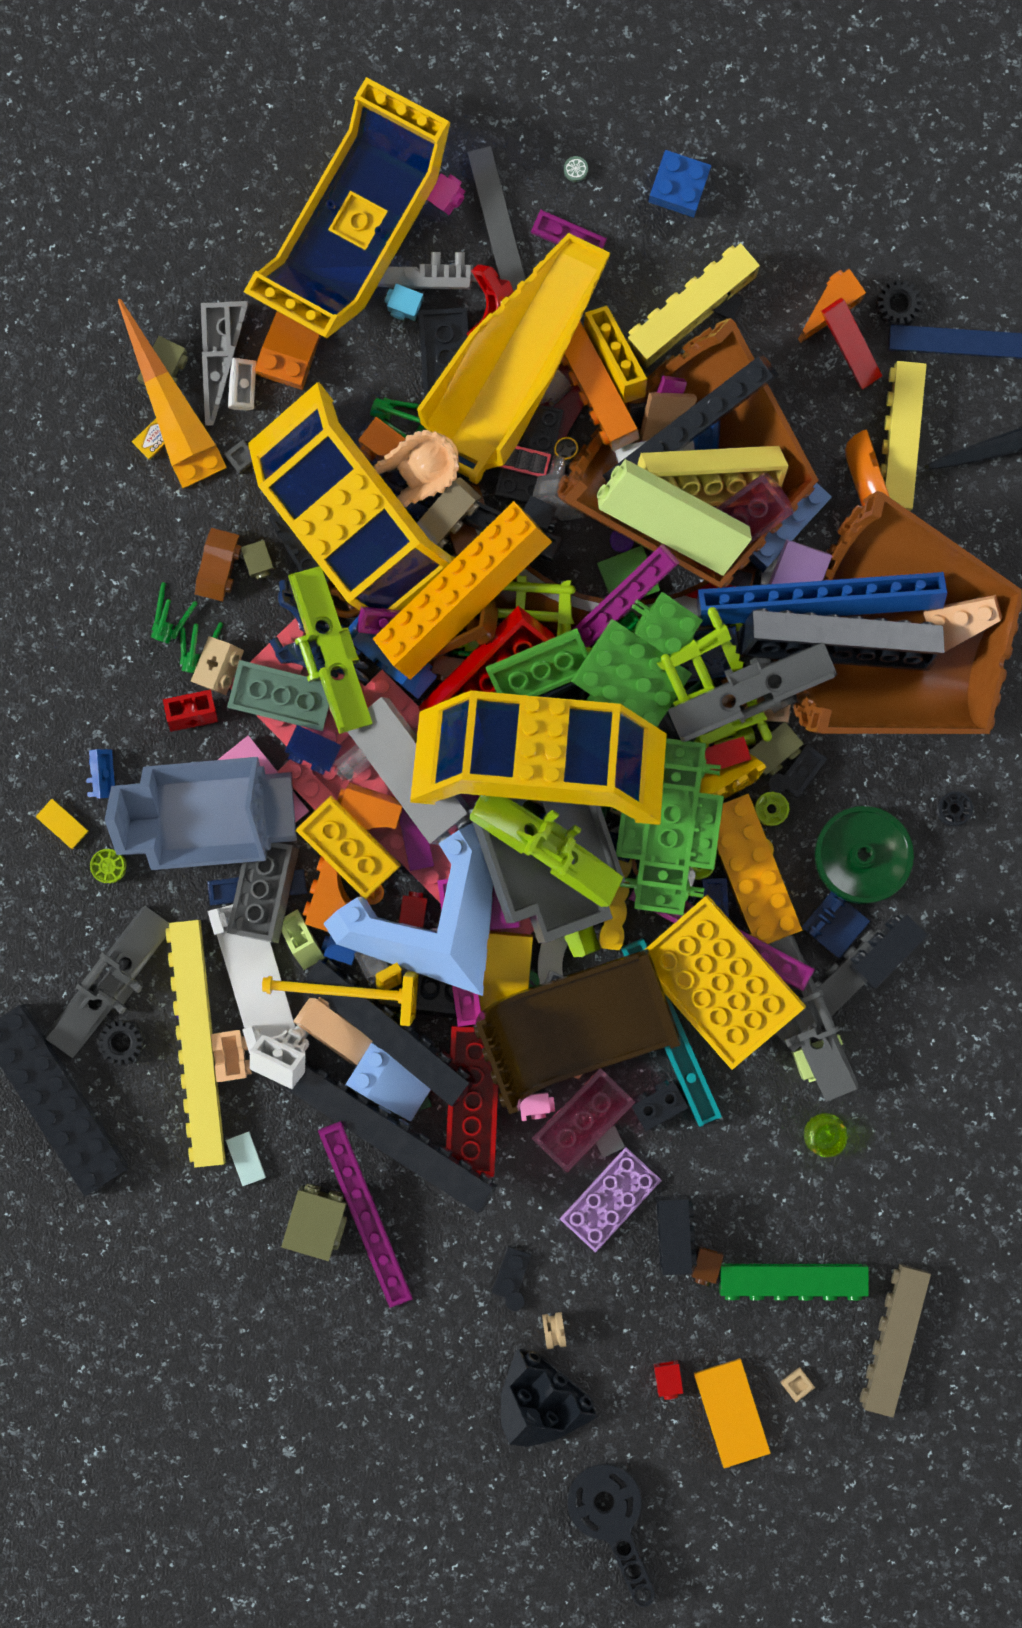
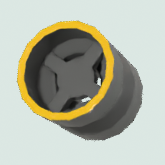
M570 437L561 438L555 444L554 451L560 466L570 469V462L579 452L577 442Z

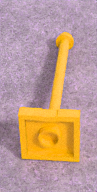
M407 970L403 976V988H400L399 991L275 981L273 976L263 977L262 992L271 994L272 990L394 1000L401 1004L400 1025L410 1026L416 1017L419 973Z

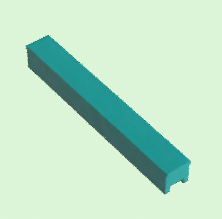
M641 938L621 947L623 956H627L647 948L644 939ZM666 996L681 1038V1045L672 1049L669 1045L664 1047L694 1118L698 1126L701 1127L722 1116L672 1002Z

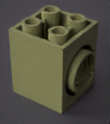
M307 1183L305 1186L301 1185L297 1192L281 1247L329 1261L333 1249L338 1250L347 1221V1217L343 1216L347 1202L343 1198V1193L333 1190L325 1193L320 1191L321 1187Z

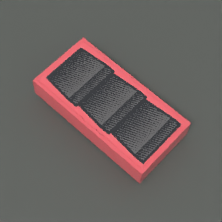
M517 446L506 463L499 467L545 479L551 454Z

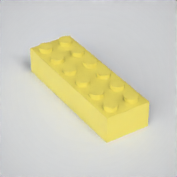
M741 243L736 248L733 245L722 254L723 258L718 263L715 261L711 262L703 270L705 273L700 278L693 277L686 283V289L682 293H674L666 300L667 305L661 310L656 308L647 316L649 320L642 326L639 323L628 332L630 336L627 343L636 359L645 369L713 314L712 308L715 309L728 297V292L731 293L728 298L730 299L757 277L760 265Z
M779 446L641 453L638 461L639 467L711 506L777 502L788 469V464Z

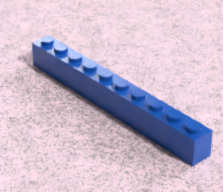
M944 572L699 589L697 611L698 617L703 620L700 626L713 625L708 615L710 607L717 609L723 622L722 624L744 623L752 611L756 609H767L769 612L788 610L792 611L793 614L812 612L818 616L831 614L847 616L943 609L947 588Z

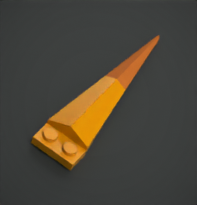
M118 299L171 465L182 488L184 489L226 469L227 467L216 444L123 301Z

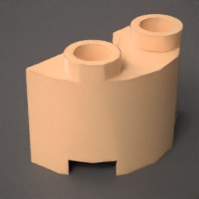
M240 1030L211 1034L217 1082L247 1078V1075L252 1074L250 1060H246L245 1051L248 1050L247 1043Z

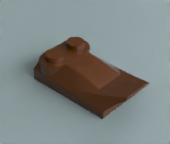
M494 599L428 663L472 641H476L480 645L490 643L495 637L498 619V609Z

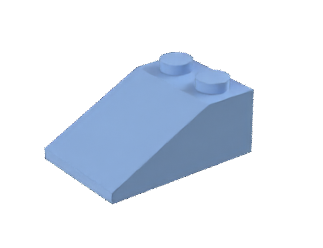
M374 1042L370 1044L346 1083L347 1086L410 1122L431 1090Z

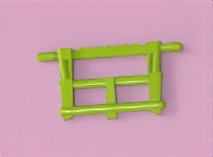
M518 575L516 582L511 581L503 589L506 591H517L516 607L519 605L524 610L526 592L559 594L558 612L525 611L537 621L558 622L557 636L571 631V624H574L571 595L576 591L575 587L570 585L571 580H566L562 584L527 582V576ZM497 608L498 618L505 619L514 609ZM472 641L458 648L465 647V651H474L480 644ZM585 647L589 654L592 648Z
M715 607L708 609L713 627L716 628L714 631L696 642L693 639L691 643L682 647L678 652H674L671 655L663 654L661 662H657V665L666 671L678 697V700L673 702L674 706L715 688L701 654L721 645L732 672L743 669V662L739 661L740 654L736 653V645L731 644L728 628L725 624L722 625L723 622ZM692 659L704 689L687 695L675 667ZM757 698L747 702V706L751 707L757 704ZM764 712L745 719L746 722L742 724L740 719H737L696 737L694 742L706 743V748H708L709 744L728 736L736 735V731L754 724H758L757 727L764 741H770L772 734L767 723L764 722L767 720Z

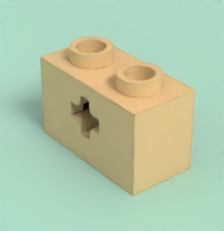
M208 636L191 682L227 695L244 650Z

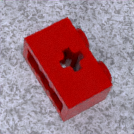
M211 689L163 699L170 732L218 722Z

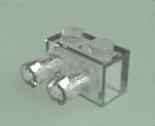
M557 455L552 458L549 474L538 476L533 497L557 507L555 515L561 521L584 518V513L564 503L558 497V485L564 476L568 460ZM567 468V477H569L570 473L572 472L570 468Z

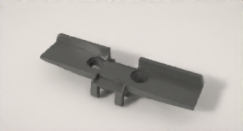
M824 642L762 668L757 658L749 660L751 665L736 672L728 669L724 671L729 681L728 683L668 709L681 742L689 741L737 719H740L742 724L746 722L745 719L775 706L781 707V700L834 678L837 673ZM771 675H779L782 679L780 686L774 687L769 685V677ZM770 692L773 696L744 710H741L739 707ZM728 694L735 696L734 706L729 708L722 704L723 697Z
M143 906L108 953L101 952L99 955L101 958L81 984L78 983L76 985V989L79 991L47 1031L45 1039L73 1058L113 1007L120 1014H123L127 1009L123 1004L132 992L136 991L139 993L143 988L135 978L166 937V928H170L169 922L147 906ZM123 957L131 959V966L126 970L119 968L118 962ZM108 963L112 965L93 991L89 988ZM90 999H100L102 1003L100 1007L92 1009L88 1006V1001Z
M792 935L768 944L805 964ZM811 977L805 990L801 991L803 994L801 1001L806 1007L785 1025L789 1035L785 1042L787 1047L799 1042L827 1102L857 1090L858 1082L836 1034L840 1030L838 1026L835 1027L822 995L824 993L822 990L817 991ZM786 983L792 991L799 990L798 988ZM810 1000H813L826 1028L824 1031L821 1030L810 1005ZM811 1038L822 1039L824 1041L823 1047L815 1048L811 1044Z

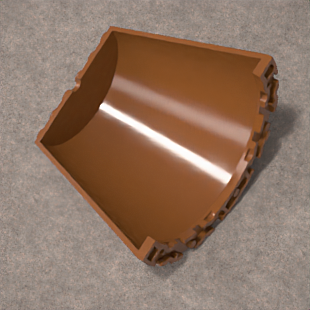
M731 318L717 323L713 330L709 327L699 336L694 337L683 345L682 349L685 351L683 354H679L676 357L672 355L646 377L645 397L624 403L626 408L628 404L647 402L649 393H657L662 376L685 379L687 384L683 394H694L697 397L696 403H698L754 360V357L736 323ZM768 384L721 419L719 449L779 446L788 464V469L777 502L760 503V515L737 519L750 527L752 540L724 576L665 545L680 562L678 566L718 588H724L731 583L734 578L732 575L749 563V556L754 551H759L766 544L765 536L769 532L773 534L782 526L781 521L798 509V502L802 498L808 497L814 491V485L818 482L817 476ZM598 426L591 434L593 439L589 442L588 446L583 444L578 454L570 462L569 468L572 472L569 477L564 475L558 485L559 489L557 490L558 497L564 503L654 552L663 543L599 510L597 493L602 485L607 484L602 475L618 464L615 451H612L610 445H604L599 434L602 430ZM639 438V440L634 441L630 444L638 443L641 441V439Z
M876 491L863 499L865 505L863 507L857 505L850 517H847L838 529V534L841 537L836 545L832 544L830 549L826 550V553L831 554L832 558L822 581L944 572L947 588L944 605L996 595L1002 619L1000 622L947 650L929 671L833 664L837 673L834 678L797 693L798 703L793 705L795 715L799 718L800 725L806 727V730L821 734H990L995 724V710L1001 700V685L1007 676V671L1003 667L1004 661L1008 660L1012 655L1013 648L1011 645L1013 637L1018 631L1017 621L1019 613L1022 611V589L883 492ZM924 610L840 616L843 618L861 616L868 620L885 618L893 622L909 620L911 623L918 624L926 622Z

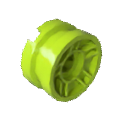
M767 792L757 799L754 809L759 821L763 825L775 826L784 822L788 817L789 803L780 793ZM770 804L777 808L773 814L767 811V807Z

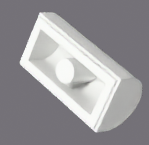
M232 358L229 380V409H254L256 361Z

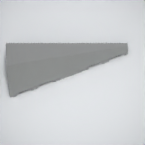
M248 301L201 303L205 426L214 425Z

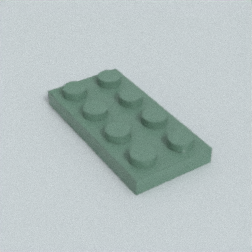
M239 660L227 708L323 732L329 703L321 680L308 682L306 676Z

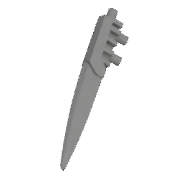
M431 252V264H420L419 269L417 267H388L378 287L394 288L395 284H399L409 289H471L472 282H477L471 272L473 265H465V252H455V265L440 264L441 252ZM337 267L309 270L329 280L363 285L373 267Z

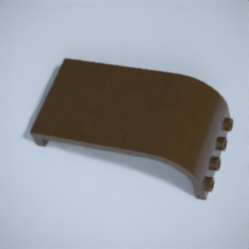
M649 949L505 997L481 1011L477 1016L476 1025H473L477 1039H482L484 1048H482L484 1059L486 1062L490 1061L493 1070L490 1073L494 1085L498 1084L501 1090L499 1094L501 1105L503 1108L507 1107L509 1114L518 1112L521 1102L529 1095L551 1084L669 1045L671 1049L681 1045V1038Z

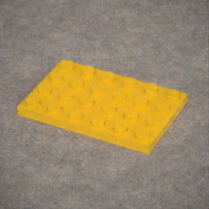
M708 895L645 948L649 949L665 995L732 1070L806 1007Z

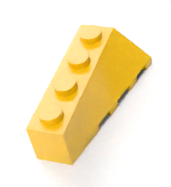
M750 754L751 760L717 770L720 771V776L705 774L701 782L700 793L721 795L726 799L755 783L766 769V766Z

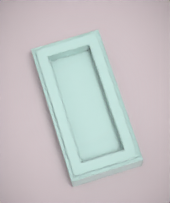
M250 1132L226 1140L242 1186L266 1178Z

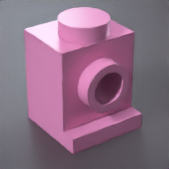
M548 1092L529 1095L520 1104L522 1121H527L526 1116L531 1115V1119L546 1118V1113L555 1112L554 1097H549Z

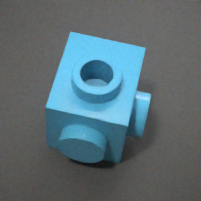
M395 284L393 290H388L385 303H388L387 309L391 312L390 315L400 320L408 318L415 321L424 297L420 292Z

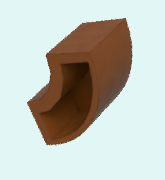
M215 528L210 529L196 578L195 595L223 602L226 592L231 593L234 579L230 577L235 559L239 560L242 547L238 545V534Z

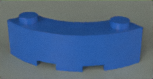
M358 616L348 627L354 647L374 663L378 660L376 665L419 699L437 677L430 671L433 666L427 663L411 680L408 679L391 664L375 643L373 638L377 634L359 633L356 630Z

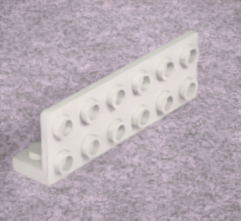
M232 904L207 912L214 935H217L244 1025L242 1030L250 1053V1050L262 1034L273 1038L281 1035L284 1030H293L295 1024L293 1023L294 1020L285 991L272 990L271 994L262 992L263 977L273 976V980L282 981L271 943L227 933Z

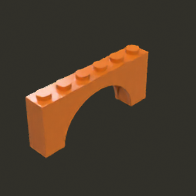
M349 783L346 789L341 788L337 800L366 830L377 827L396 829L403 810L396 797ZM321 856L317 866V871H320L318 880H313L310 893L314 895L311 902L307 901L303 915L307 916L306 925L328 932L324 922L337 910L351 902V899L343 887L341 875Z

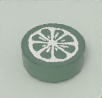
M573 156L565 162L564 175L569 181L580 182L587 176L588 165L583 158Z

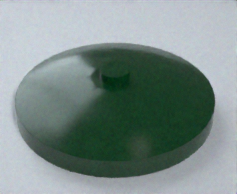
M858 806L838 813L824 826L815 847L816 867L824 884L838 897L857 904H873L894 895L907 881L913 866V845L905 827L893 815L875 807Z

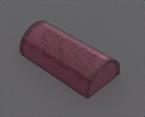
M766 472L715 507L750 527L752 540L749 544L793 514V508L788 497L779 484Z
M599 1068L532 1137V1140L564 1171L568 1172L634 1105L635 1101L606 1072Z

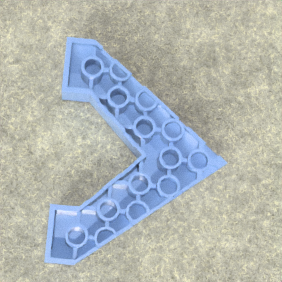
M473 823L438 843L452 864L438 931L378 918L368 901L363 897L355 898L337 910L324 922L325 927L337 945L391 964L398 963L402 968L483 996V980L488 951L487 941L489 939L493 902V882Z

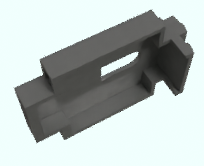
M515 757L510 758V764L503 766L502 762L490 765L488 766L489 771L481 774L513 777ZM567 757L565 761V768L570 766ZM574 767L566 770L564 773V782L593 785L588 769L579 770V767ZM508 798L520 806L528 800ZM539 801L545 815L551 810L559 813L558 818L554 822L566 830L570 829L573 825L581 828L580 833L574 837L576 843L623 876L600 806ZM474 808L468 810L469 814H471ZM473 822L506 923H515L530 917L538 943H548L613 918L609 906L600 907L550 873L552 868L532 855L528 856L525 853H519ZM525 826L524 831H525L526 834H528L527 829H526V826Z

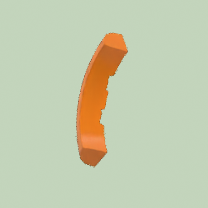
M867 429L854 435L847 442L845 448L846 460L862 507L865 505L863 499L876 491L883 492L889 496Z

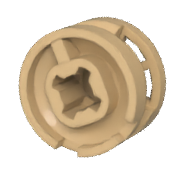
M562 1312L555 1313V1316L542 1315L547 1349H553L556 1345L566 1347Z

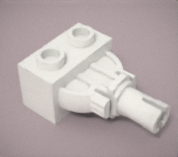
M297 1025L293 1030H284L281 1035L273 1038L262 1034L250 1050V1070L293 1089L305 1073V1050L309 1045V1041L305 1038L309 1033Z

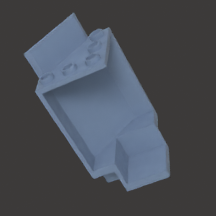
M258 757L143 767L140 784L111 786L105 823L116 855L146 854L151 870L266 861L267 850L271 849V843L297 841L292 772L265 774V768L260 766Z

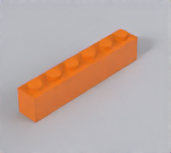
M579 321L561 363L563 366L568 365L571 371L568 373L569 378L574 386H579L581 391L578 394L583 405H589L591 409L589 415L593 424H599L602 430L599 434L604 445L609 444L614 452L639 440L638 429L581 321Z

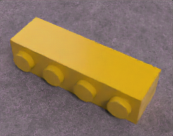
M608 306L585 312L584 329L622 401L627 403L645 397L647 378Z

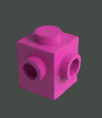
M441 173L427 200L447 215H450L454 208H458L461 205L466 191L460 187L462 182L450 174L447 178Z

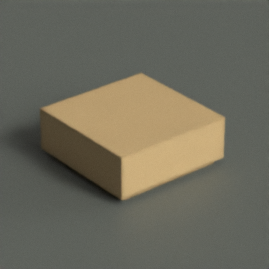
M800 1367L781 1381V1384L795 1402H798L815 1388Z

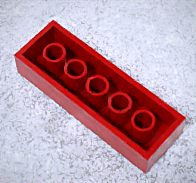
M518 605L496 628L494 639L490 643L479 645L418 707L419 712L470 690L497 693L486 667L555 638L554 634ZM477 709L480 724L495 710Z
M452 1025L450 1056L453 1058L452 1062L458 1067L466 1068L472 1074L471 1078L475 1080V1083L459 1104L452 1107L448 1104L446 1148L453 1152L451 1156L457 1160L464 1159L471 1163L474 1171L479 1174L484 1172L494 1177L498 1084L494 1085L490 1073L493 1070L490 1061L486 1062L482 1053L484 1044L482 1039H477L474 1027Z

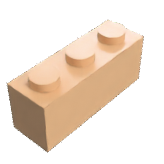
M321 997L318 999L309 998L293 1023L350 1064L357 1065L373 1041L351 1025L338 1012L335 1013L329 1009L330 1006L326 1000Z

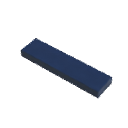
M304 869L294 871L289 896L307 894ZM239 877L207 881L210 906L233 903Z

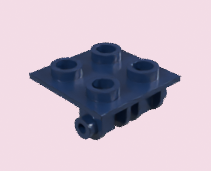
M831 891L801 928L837 958H840L870 921L846 902V900L838 897Z

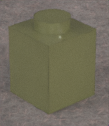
M264 540L241 547L252 578L256 577L257 580L271 576L270 572L275 569Z

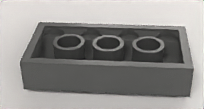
M271 843V849L267 850L266 861L242 863L227 933L279 944L299 848L293 845Z

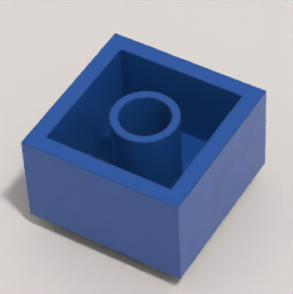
M665 150L648 202L694 218L711 165Z

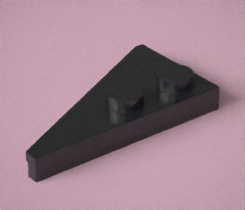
M271 513L269 520L299 572L318 567V563L288 524ZM334 553L330 555V558L339 568L343 559ZM323 571L326 582L328 583L330 579Z

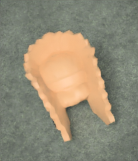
M429 430L417 431L414 435H407L405 441L399 442L397 448L384 455V459L377 461L373 467L378 474L390 472L395 468L399 470L408 487L402 490L397 498L404 507H407L411 503L416 504L419 500H424L428 496L434 497L437 492L444 493L446 487L452 486V482L456 480L457 471L459 470L458 450L453 441L443 434Z

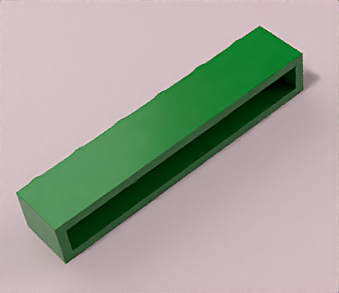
M721 1263L719 1293L721 1296H725V1300H740V1296H749L750 1300H764V1296H774V1300H789V1296H798V1300L808 1301L813 1300V1296H823V1300L834 1301L838 1300V1296H847V1300L860 1301L862 1296H868V1266L866 1264Z

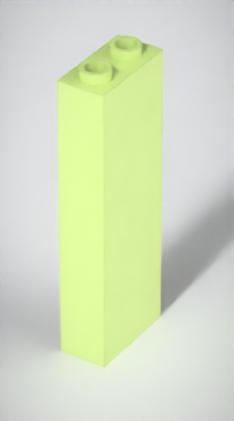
M626 459L620 466L615 467L609 482L606 485H602L597 493L599 510L723 576L752 540L748 525Z

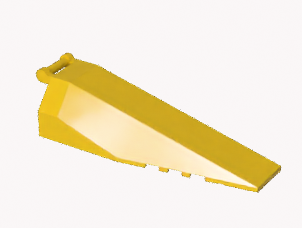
M568 233L546 255L545 259L539 262L533 269V273L525 281L522 280L509 297L506 296L501 301V306L493 314L490 313L469 334L417 408L420 422L427 430L431 432L436 431L450 438L458 450V455L476 464L475 468L472 469L458 462L459 470L457 472L468 477L470 482L478 484L486 469L503 466L517 447L558 369L610 257V252Z

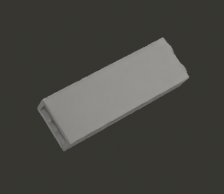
M380 697L368 707L373 724L348 731V733L429 844L438 845L457 828L460 830L471 822L468 811L471 808L460 794L437 801L435 805L410 803L417 735L389 698ZM439 765L436 783L448 779Z

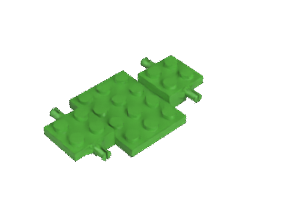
M663 592L660 593L656 601L649 607L638 599L634 602L635 604L632 605V609L642 614V617L632 632L611 619L571 680L572 683L590 694L586 701L622 704L656 727L677 698L666 671L662 670L657 665V662H661L663 654L671 655L691 643L696 630L703 621ZM678 665L675 669L684 687L692 673ZM572 717L575 720L567 739L608 765L612 721ZM619 722L617 752L621 750L629 757H632L634 754L627 750V748L634 753L636 748L625 742L631 728Z
M666 738L660 825L635 823V819L621 812L616 855L617 857L640 860L636 879L624 877L625 882H630V884H620V887L634 888L636 895L634 909L684 915L685 902L689 896L704 897V894L695 893L694 891L704 892L705 888L690 886V867L714 870L724 796L700 793L701 782L705 773L720 776V771L711 770V768L721 770V765L706 764V743L681 742V740ZM637 754V759H641V755ZM636 760V765H640L641 761ZM625 783L624 793L638 801L639 785Z

